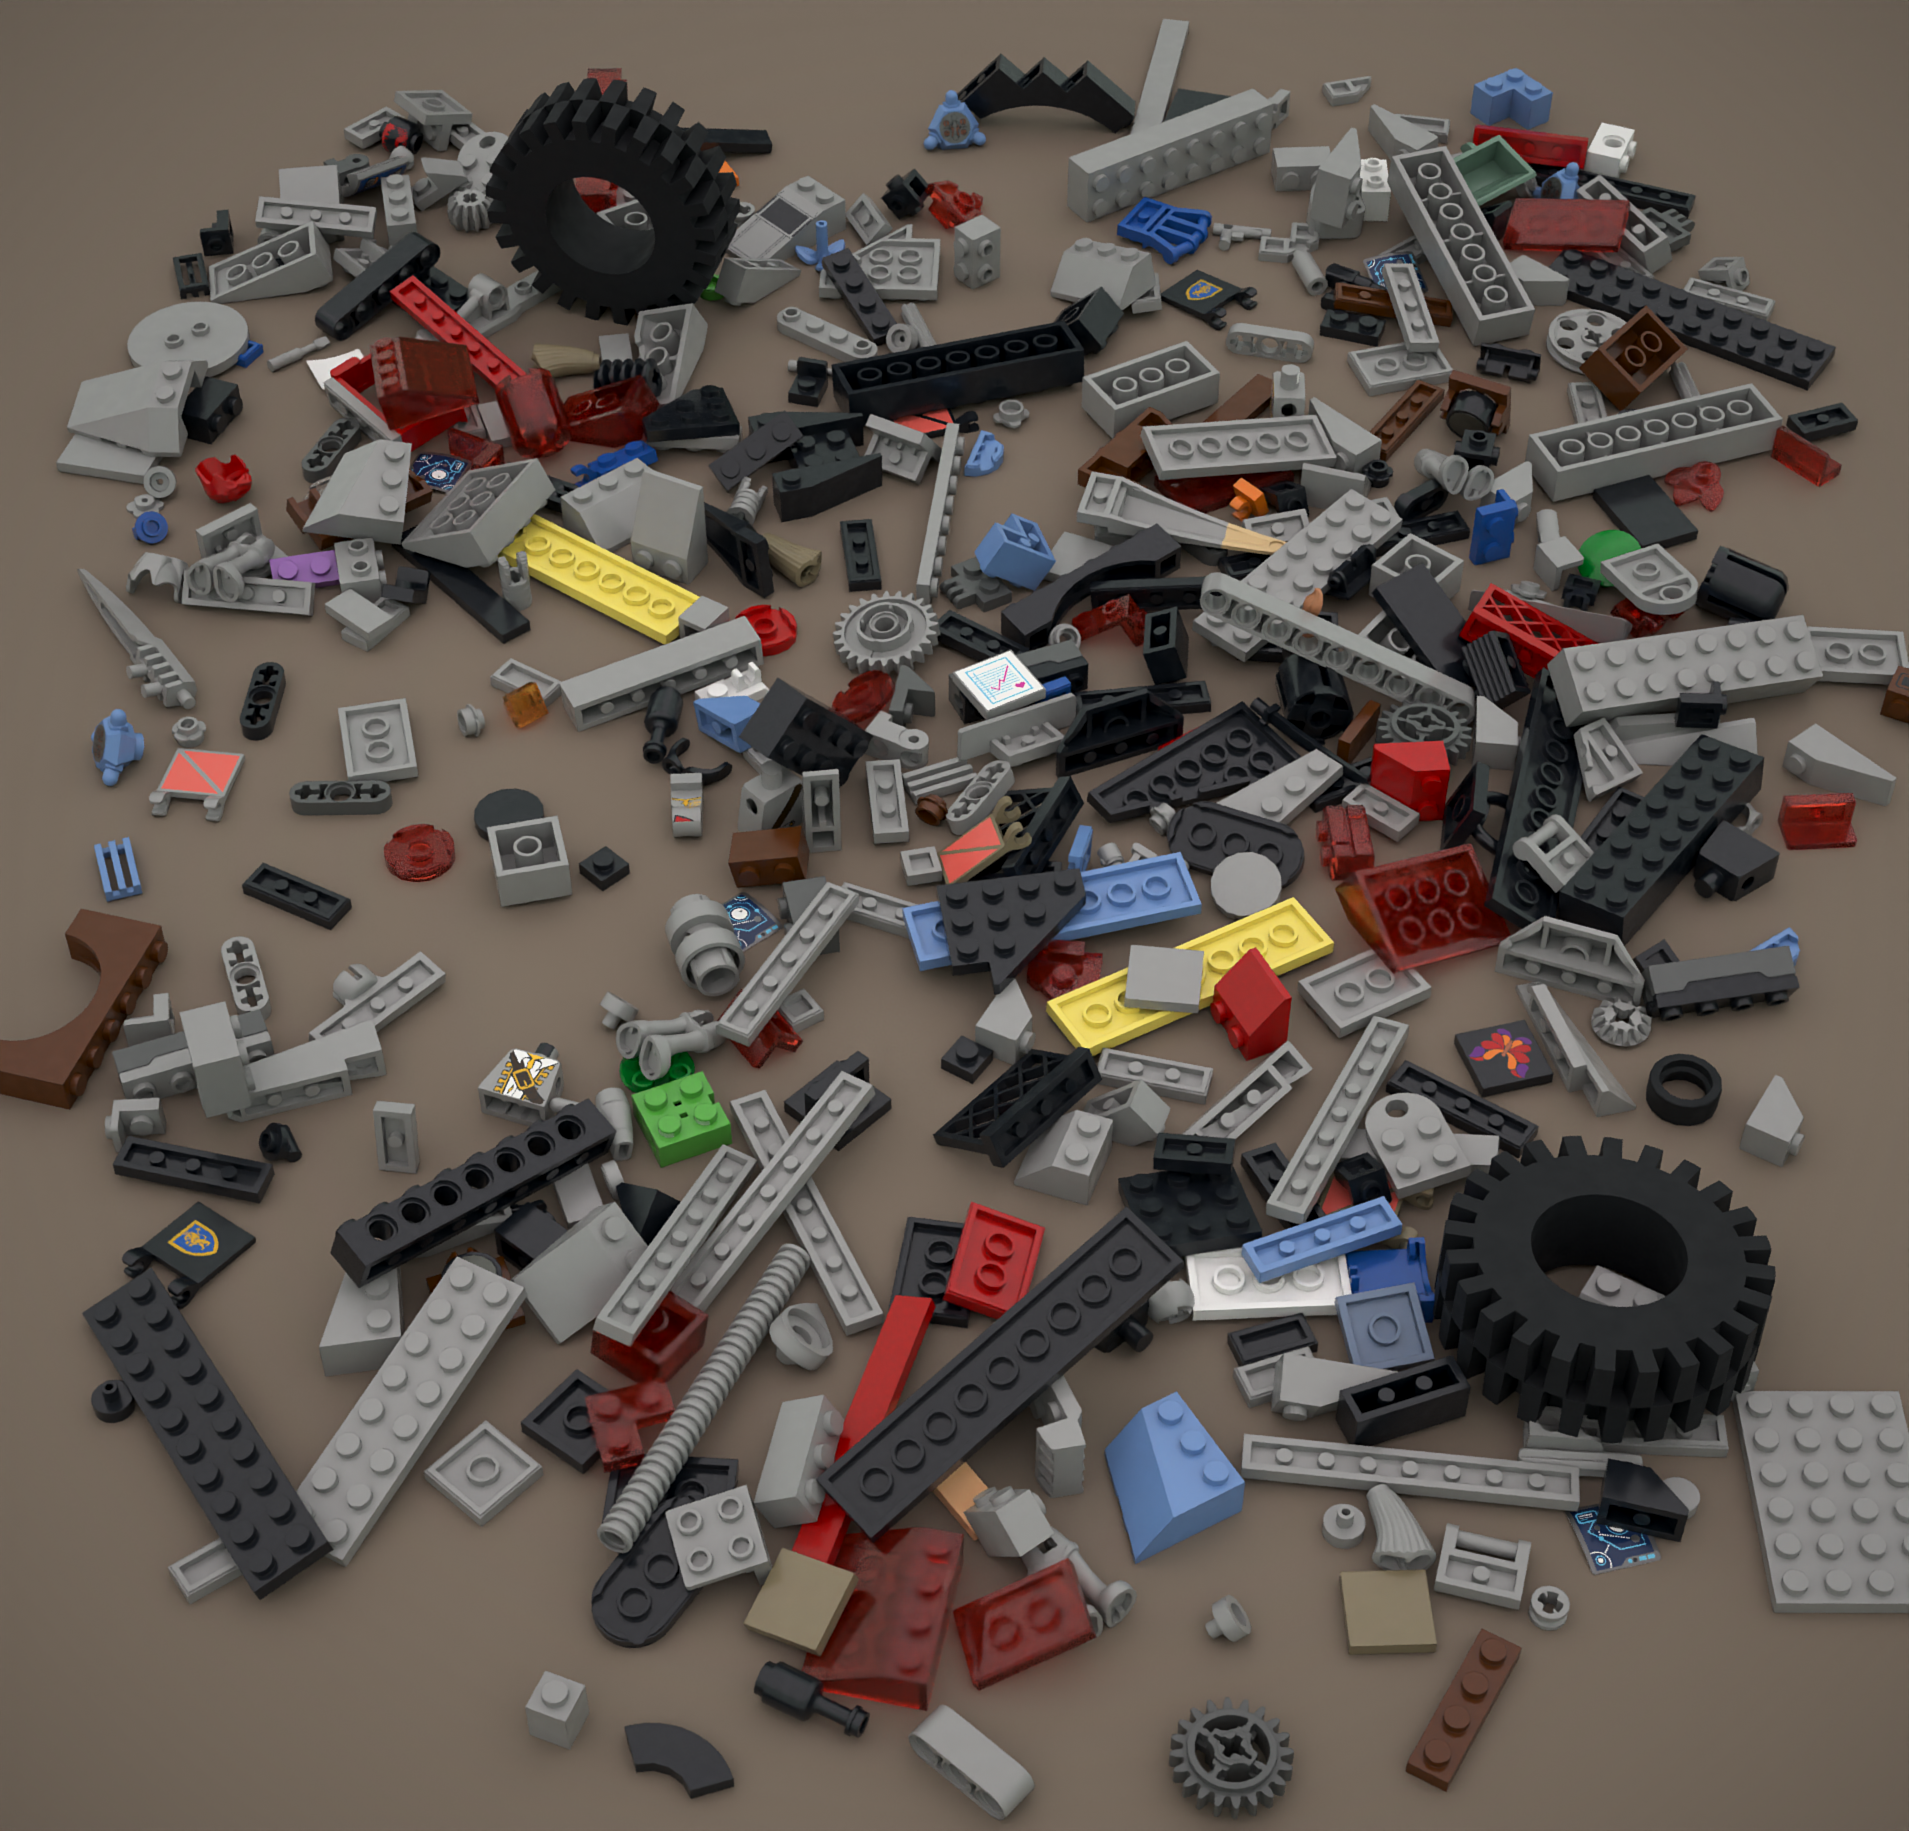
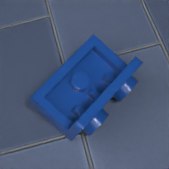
M1504 489L1496 491L1494 504L1476 508L1469 559L1474 565L1510 556L1511 544L1514 542L1515 518L1518 517V506Z

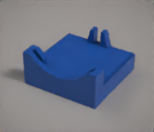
M1424 1237L1408 1238L1407 1249L1366 1250L1345 1253L1352 1294L1414 1282L1425 1323L1433 1322L1435 1294L1431 1289L1428 1279Z

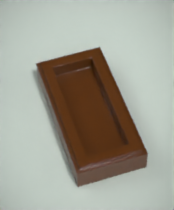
M1373 700L1368 701L1339 737L1337 756L1347 763L1351 764L1376 732L1377 721L1380 715V703Z

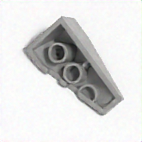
M693 303L639 311L634 335L635 343L639 348L640 356L638 358L644 361L648 358L655 359L662 377L660 396L645 398L649 410L659 409L682 396L704 350L708 324Z

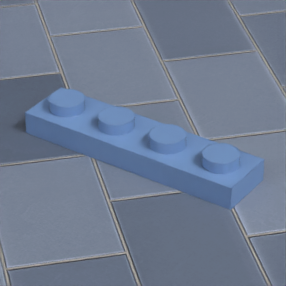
M1382 1196L1242 1244L1241 1254L1258 1282L1262 1283L1400 1235L1403 1224L1385 1197Z

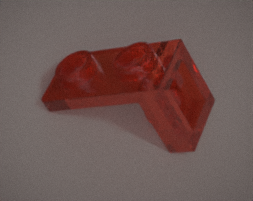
M451 428L447 432L450 454L471 461V470L505 464L503 445L455 428Z

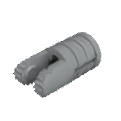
M744 477L727 513L750 523L752 526L769 489L764 485L759 488L758 492L749 489L751 479Z
M525 551L516 553L517 567L510 568L505 556L498 558L503 599L517 611L525 610L532 604L530 576Z

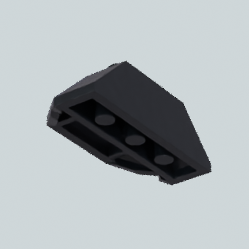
M1146 688L1083 706L1073 719L1057 748L1056 776L1059 778L1075 775L1158 750L1159 746L1183 735L1184 716Z

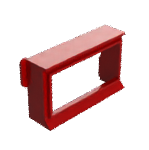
M392 340L359 360L358 357H351L330 371L331 377L399 433L404 443H412L411 452L457 422L468 423L461 396L453 394L448 398L443 397L401 362L396 345ZM390 374L395 375L432 406L430 412L403 429L398 427L360 394Z

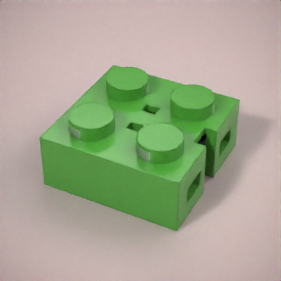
M703 1071L631 1095L633 1115L660 1168L721 1148L723 1144H732L731 1123L720 1103H715L714 1092Z

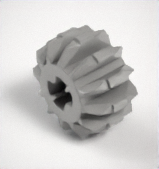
M465 188L463 192L456 191L454 196L448 198L447 213L450 224L454 225L456 230L465 229L466 233L471 230L479 232L481 228L489 229V224L493 223L489 222L487 210L494 199L486 197L485 190L479 191L478 188L473 190Z

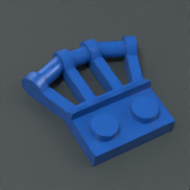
M1144 197L1117 225V235L1142 243L1143 249L1151 246L1163 255L1164 260L1168 264H1173L1179 260V257L1185 254H1193L1199 248V244H1202L1208 238L1207 228L1211 225L1212 215L1206 210L1177 208Z

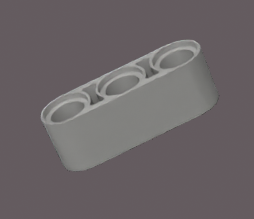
M939 1705L909 1734V1743L922 1760L997 1820H1004L1034 1790V1781L1022 1765L946 1705Z

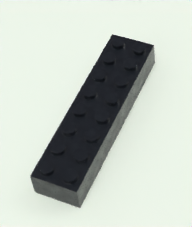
M1059 321L832 364L833 396L842 413H862L863 426H866L870 414L893 421L899 417L914 414L922 415L945 408L954 409L971 403L981 404L987 400L1012 398L1018 394L1037 393L1049 388L1069 387L1074 383H1080L1084 377V349L1065 321Z
M1701 734L1559 891L1558 919L1618 935L1625 946L1695 866L1700 849L1723 820L1731 824L1744 810L1745 805L1750 803L1761 790L1764 757Z

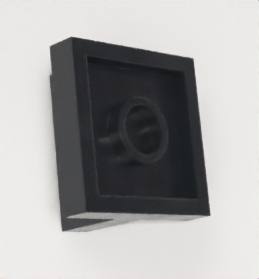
M857 1051L846 1060L840 1062L836 1060L785 1100L784 1112L801 1123L841 1071L869 1083V1058ZM874 1087V1097L834 1148L840 1151L891 1110V1098Z

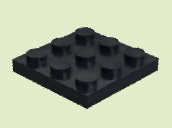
M1234 1167L1232 1168L1231 1176L1161 1171L1118 1178V1191L1124 1206H1127L1179 1257L1242 1247L1244 1243L1262 1238V1229Z

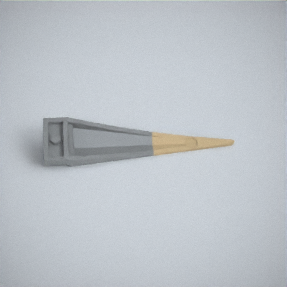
M1093 471L1077 511V522L1108 527V533L1135 536L1139 531L1146 530L1157 523L1179 543L1264 555L1274 554L1287 543L1199 512L1124 477Z

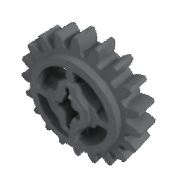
M1416 699L1415 703L1409 704L1404 700L1401 707L1392 704L1390 711H1382L1381 718H1378L1375 741L1379 743L1443 741L1449 764L1456 766L1458 759H1465L1466 752L1470 750L1472 728L1467 727V719H1458V711H1448V705L1440 707L1435 705L1434 701L1422 703L1419 699Z
M1225 1697L1222 1709H1217L1211 1700H1207L1206 1714L1193 1707L1190 1710V1722L1183 1719L1178 1721V1734H1172L1170 1749L1172 1751L1169 1753V1766L1175 1767L1172 1780L1174 1783H1183L1182 1796L1184 1798L1198 1794L1197 1809L1200 1810L1207 1803L1211 1802L1214 1804L1213 1814L1215 1817L1221 1814L1224 1807L1230 1809L1233 1819L1238 1818L1240 1807H1245L1251 1816H1256L1258 1802L1270 1809L1273 1806V1794L1278 1796L1285 1794V1781H1291L1293 1767L1290 1764L1293 1763L1294 1749L1288 1748L1289 1733H1278L1279 1718H1274L1267 1722L1264 1721L1265 1707L1262 1706L1255 1713H1250L1248 1700L1244 1699L1239 1709H1234L1230 1698ZM1253 1742L1263 1752L1267 1761L1266 1765L1257 1760L1258 1753L1252 1747ZM1197 1750L1205 1754V1763L1211 1768L1209 1773L1200 1765L1196 1757Z

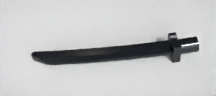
M1259 697L1251 703L1250 708L1262 717L1258 722L1262 727L1272 724L1309 753L1315 749L1321 751L1343 766V776L1352 782L1366 784L1371 781L1369 776L1329 751L1279 714L1278 711L1281 707L1275 703L1269 706Z

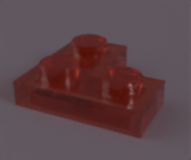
M665 1377L584 1397L585 1407L604 1473L639 1465L645 1455L637 1429L668 1422L671 1419L670 1417L675 1408Z

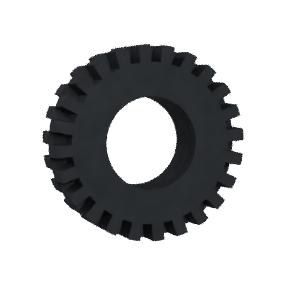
M597 78L583 79L576 91H574L569 82L562 83L555 88L550 97L544 92L536 98L529 110L526 109L491 165L489 172L493 175L486 185L485 192L486 197L494 200L489 206L487 214L490 223L502 224L495 237L501 249L519 246L511 260L514 268L521 273L535 266L539 271L532 283L535 289L543 294L554 283L563 289L557 302L563 308L570 310L577 298L587 301L585 317L599 321L606 308L611 307L614 323L628 326L634 314L637 313L638 315L639 311L690 303L695 304L703 290H706L736 233L738 224L734 223L740 211V200L731 197L737 185L734 173H719L726 159L720 146L701 151L700 148L708 131L700 122L683 131L678 126V123L685 110L676 103L672 102L664 115L653 110L656 92L643 87L635 101H629L627 82L613 79L602 95ZM573 178H598L623 188L643 206L651 219L654 229L631 230L604 220L583 201L575 187Z
M1563 1136L1558 1157L1554 1158L1544 1142L1536 1140L1524 1144L1521 1162L1516 1160L1507 1151L1492 1157L1489 1174L1479 1169L1474 1170L1466 1179L1464 1194L1456 1192L1451 1201L1448 1220L1445 1222L1434 1287L1435 1301L1433 1306L1434 1319H1441L1439 1339L1444 1350L1458 1348L1456 1362L1466 1379L1485 1372L1482 1395L1495 1405L1501 1403L1515 1391L1518 1392L1520 1399L1517 1418L1527 1423L1529 1421L1536 1423L1542 1416L1546 1406L1562 1408L1558 1432L1573 1437H1578L1584 1415H1587V1419H1598L1601 1442L1621 1443L1627 1421L1634 1420L1644 1442L1663 1439L1669 1417L1683 1433L1700 1427L1705 1409L1715 1416L1723 1413L1729 1407L1733 1390L1741 1393L1749 1380L1771 1304V1295L1776 1277L1775 1266L1768 1265L1772 1249L1767 1236H1753L1757 1222L1753 1212L1748 1206L1729 1211L1733 1191L1720 1180L1698 1191L1697 1187L1701 1168L1685 1159L1671 1174L1660 1170L1663 1150L1645 1145L1638 1162L1622 1159L1623 1139L1604 1137L1599 1155H1587L1581 1136ZM1569 1265H1599L1624 1273L1665 1297L1639 1306H1606L1583 1300L1566 1292L1552 1282L1544 1273Z

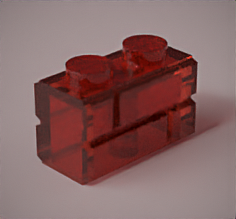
M1347 805L1345 808L1342 806H1326L1323 809L1322 821H1316L1317 842L1324 843L1320 848L1321 866L1328 867L1329 876L1332 881H1344L1353 878V880H1369L1373 875L1375 855L1365 807L1363 805Z

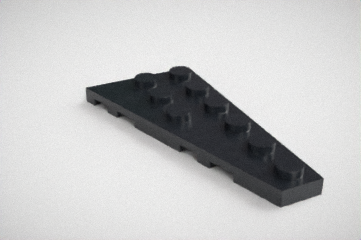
M1242 701L1088 792L1087 802L1108 823L1150 814L1152 807H1158L1163 802L1174 808L1236 793L1301 758V756L1268 725L1262 727L1258 723L1261 718Z

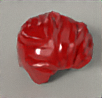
M236 454L230 456L231 461L229 463H223L217 458L212 457L201 461L196 466L195 472L201 481L205 493L211 500L218 503L237 501L250 490L252 479L249 469Z

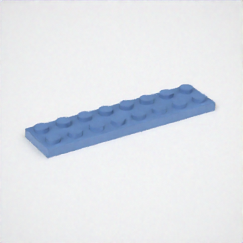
M1181 852L1081 872L1086 893V904L1047 945L1201 914L1202 904ZM938 901L902 908L903 920L920 971L950 965Z

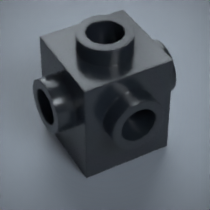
M914 168L903 177L899 174L894 176L886 184L888 190L881 199L900 220L907 214L911 216L917 214L925 206L923 202L933 189Z
M1465 429L1462 441H1456L1453 455H1459L1467 460L1468 472L1477 465H1484L1489 469L1491 465L1497 466L1500 447H1494L1496 434L1487 433L1482 430Z

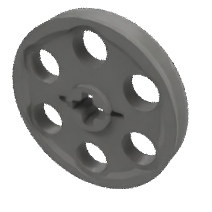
M1576 309L1564 312L1557 316L1549 326L1546 339L1547 349L1559 364L1569 370L1584 374L1579 369L1585 362L1583 359L1589 358L1627 322L1608 312L1594 309ZM1589 322H1596L1601 326H1594L1589 324ZM1562 327H1570L1574 330L1569 331L1563 329ZM1559 345H1567L1571 348L1565 349L1560 347Z

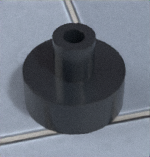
M121 1380L105 1381L94 1390L91 1397L95 1415L106 1423H117L127 1419L133 1413L136 1406L133 1395L125 1382Z

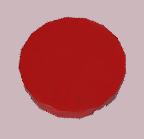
M757 605L741 611L735 617L737 619L746 616L761 639L763 656L765 657L780 654L788 650L796 642L797 623L794 616L786 609L779 607V610L771 609V605Z

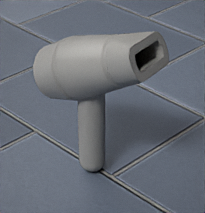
M620 1088L604 1089L596 1095L595 1103L596 1108L617 1131L610 1147L612 1157L616 1161L630 1159L633 1149V1126L629 1101L625 1092ZM555 1097L550 1101L549 1106L553 1112L558 1113L566 1105L571 1103L576 1105L579 1102Z

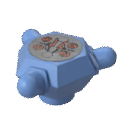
M950 90L945 95V102L939 105L928 128L930 136L924 140L923 145L927 150H933L935 147H941L942 150L968 148L969 144L972 145V143L979 146L983 145L986 142V136L978 131L979 123L965 102L961 103L958 100V94L954 90Z
M1575 162L1569 163L1566 169L1564 168L1542 182V187H1537L1532 192L1533 198L1539 200L1541 207L1555 221L1559 228L1568 223L1571 212L1580 209L1576 191L1580 188L1577 184L1579 165Z
M122 709L113 710L111 715L103 719L91 734L93 742L92 753L96 767L103 772V783L107 786H113L117 783L123 768L127 767L133 760H141L144 752L143 734L134 733L133 726L127 722L126 713Z

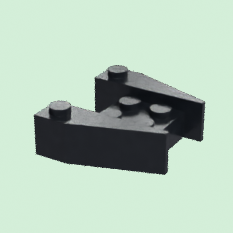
M782 412L762 413L757 416L748 417L749 436ZM787 412L803 434V438L769 462L788 460L791 469L772 473L773 502L781 522L813 517L882 486L881 453L860 457L856 450V447L864 445L862 413Z

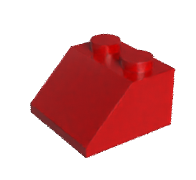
M1425 741L1374 744L1370 770L1371 781L1369 785L1420 814L1419 821L1443 820L1450 776V766L1444 742Z
M1255 947L1249 949L1214 986L1213 1002L1210 1004V1011L1214 1021L1217 1024L1221 1023L1226 1030L1232 1047L1239 1049L1246 1061L1272 1053L1287 1041L1292 997Z

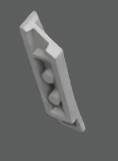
M1536 981L1516 985L1515 990L1567 1091L1583 1090L1596 1117L1634 1110L1636 1104L1549 992L1546 984Z

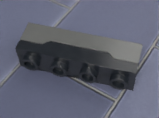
M1072 639L1016 655L1041 684L1066 676L1071 682V693L1085 690L1088 687V662ZM953 673L949 674V701L963 723L968 724L985 719L955 685Z
M1789 946L1650 965L1641 973L1645 979L1642 996L1644 1004H1646V1013L1652 1018L1661 1017L1662 1021L1676 1020L1683 1017V1013L1696 1012L1697 1016L1711 1015L1718 1012L1719 1008L1730 1006L1732 1011H1740L1753 1007L1754 1003L1765 1001L1768 1006L1780 1005L1788 1002L1789 997L1800 988L1798 978L1795 976L1796 971Z

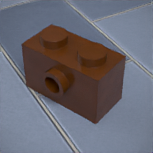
M798 826L733 833L728 864L736 887L783 884V882L806 879L810 850L803 828Z

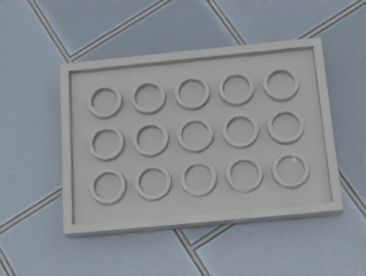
M1747 1391L1735 1394L1732 1403L1773 1613H1909V1432L1899 1391Z

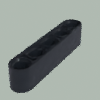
M417 232L409 233L321 306L315 315V325L339 341L346 340L393 301L389 291L412 275L419 279L431 269L440 258V247Z

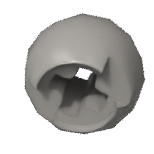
M1180 1278L1179 1281L1170 1282L1169 1280L1148 1299V1315L1158 1324L1160 1321L1166 1320L1169 1321V1324H1174L1187 1319L1192 1314L1195 1304L1194 1294L1190 1286Z

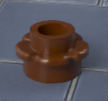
M929 794L928 796L918 798V806L915 809V813L919 819L932 826H938L942 820L946 819L948 810L946 802L941 797Z

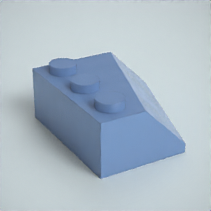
M1177 1391L1141 1408L1104 1450L1115 1495L1118 1496L1122 1510L1124 1527L1126 1532H1128L1131 1542V1552L1135 1564L1242 1511L1245 1481Z

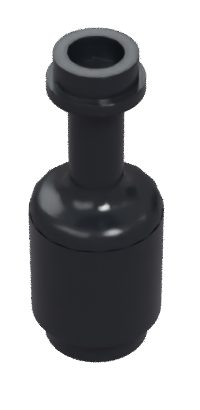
M670 686L659 687L651 694L644 720V725L651 734V739L643 746V757L647 762L653 764L662 762L666 756L667 748L663 744L664 739L673 735L678 729L683 708V700L679 691Z
M768 1661L761 1669L754 1686V1693L761 1696L763 1703L801 1721L810 1719L814 1713L820 1714L845 1726L844 1733L848 1736L853 1735L859 1738L866 1729L870 1718V1713L864 1711L863 1707L859 1705L855 1706L852 1710L823 1696L824 1685L818 1678L782 1661L777 1664Z

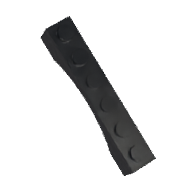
M1157 523L1146 530H1141L1125 542L1114 545L1109 551L1095 559L1088 560L1084 565L1072 572L1063 574L1056 581L1035 590L1031 595L1019 602L1007 606L1001 611V634L1030 648V651L1042 648L1049 644L1048 636L1050 631L1059 625L1062 618L1071 608L1090 596V581L1164 578L1180 569L1181 545Z

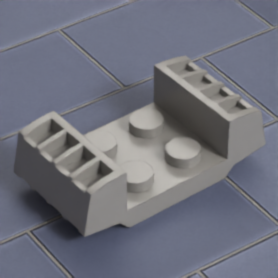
M1062 1375L1029 1405L1034 1418H1041L1044 1426L1036 1428L1035 1478L1050 1498L1084 1492L1082 1481H1084L1083 1470H1085L1083 1459H1085L1084 1448H1086V1443L1081 1431L1082 1409L1064 1375Z

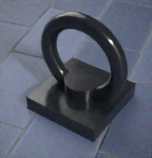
M1477 761L1446 802L1440 854L1453 858L1470 835L1488 852L1496 854L1498 840L1487 833L1483 828V824L1488 816L1490 805L1506 809L1508 795L1488 791L1490 766Z

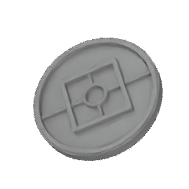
M187 302L158 310L140 321L129 335L127 349L130 360L135 368L161 361L207 360L208 368L205 377H212L224 372L238 362V356L240 354L243 355L248 349L250 334L244 317L231 307L213 302Z

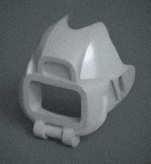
M145 552L128 574L126 591L134 593L141 579L148 573H151L152 584L155 586L171 584L175 590L174 601L181 603L184 571L189 569L188 564L178 558Z

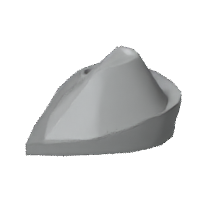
M801 1303L788 1306L770 1325L769 1334L772 1342L776 1345V1357L785 1365L798 1364L809 1371L817 1370L833 1352V1341L825 1318L817 1303Z

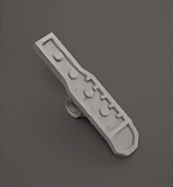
M538 270L507 288L486 274L480 273L470 281L468 286L469 299L456 313L487 338L515 322L524 311L563 289L554 283L543 294L535 289L532 283L539 272ZM422 329L417 331L415 337L416 346L425 352L442 356L454 354L428 330Z

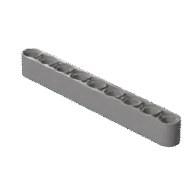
M1215 572L1204 578L1201 588L1200 605L1207 614L1325 668L1327 666L1347 678L1400 702L1405 700L1412 704L1415 703L1416 699H1419L1422 703L1434 701L1435 705L1440 707L1448 705L1447 710L1450 712L1458 711V719H1467V725L1473 721L1475 716V694L1468 685L1226 574ZM1211 592H1220V593H1222L1223 595H1221V596H1213V595H1211L1210 593H1211ZM1242 606H1251V607L1254 608V609H1252V610H1244V609H1242L1241 607H1242ZM1273 620H1281V621H1283L1284 623H1282V624H1275V623H1273V622H1271V621H1273ZM1304 634H1312V635H1314V637H1312V638H1306V637H1303L1302 635H1304ZM1334 648H1342V649H1344V651H1342V652H1337V651H1334V650H1332V649H1334ZM1364 662H1373V663H1375V664L1368 666V665H1364L1363 663H1364ZM1395 676H1404L1405 678H1404V679H1395V678H1393V677H1395ZM1428 689L1435 690L1433 693H1426L1424 691ZM1457 703L1465 704L1462 707L1454 706Z

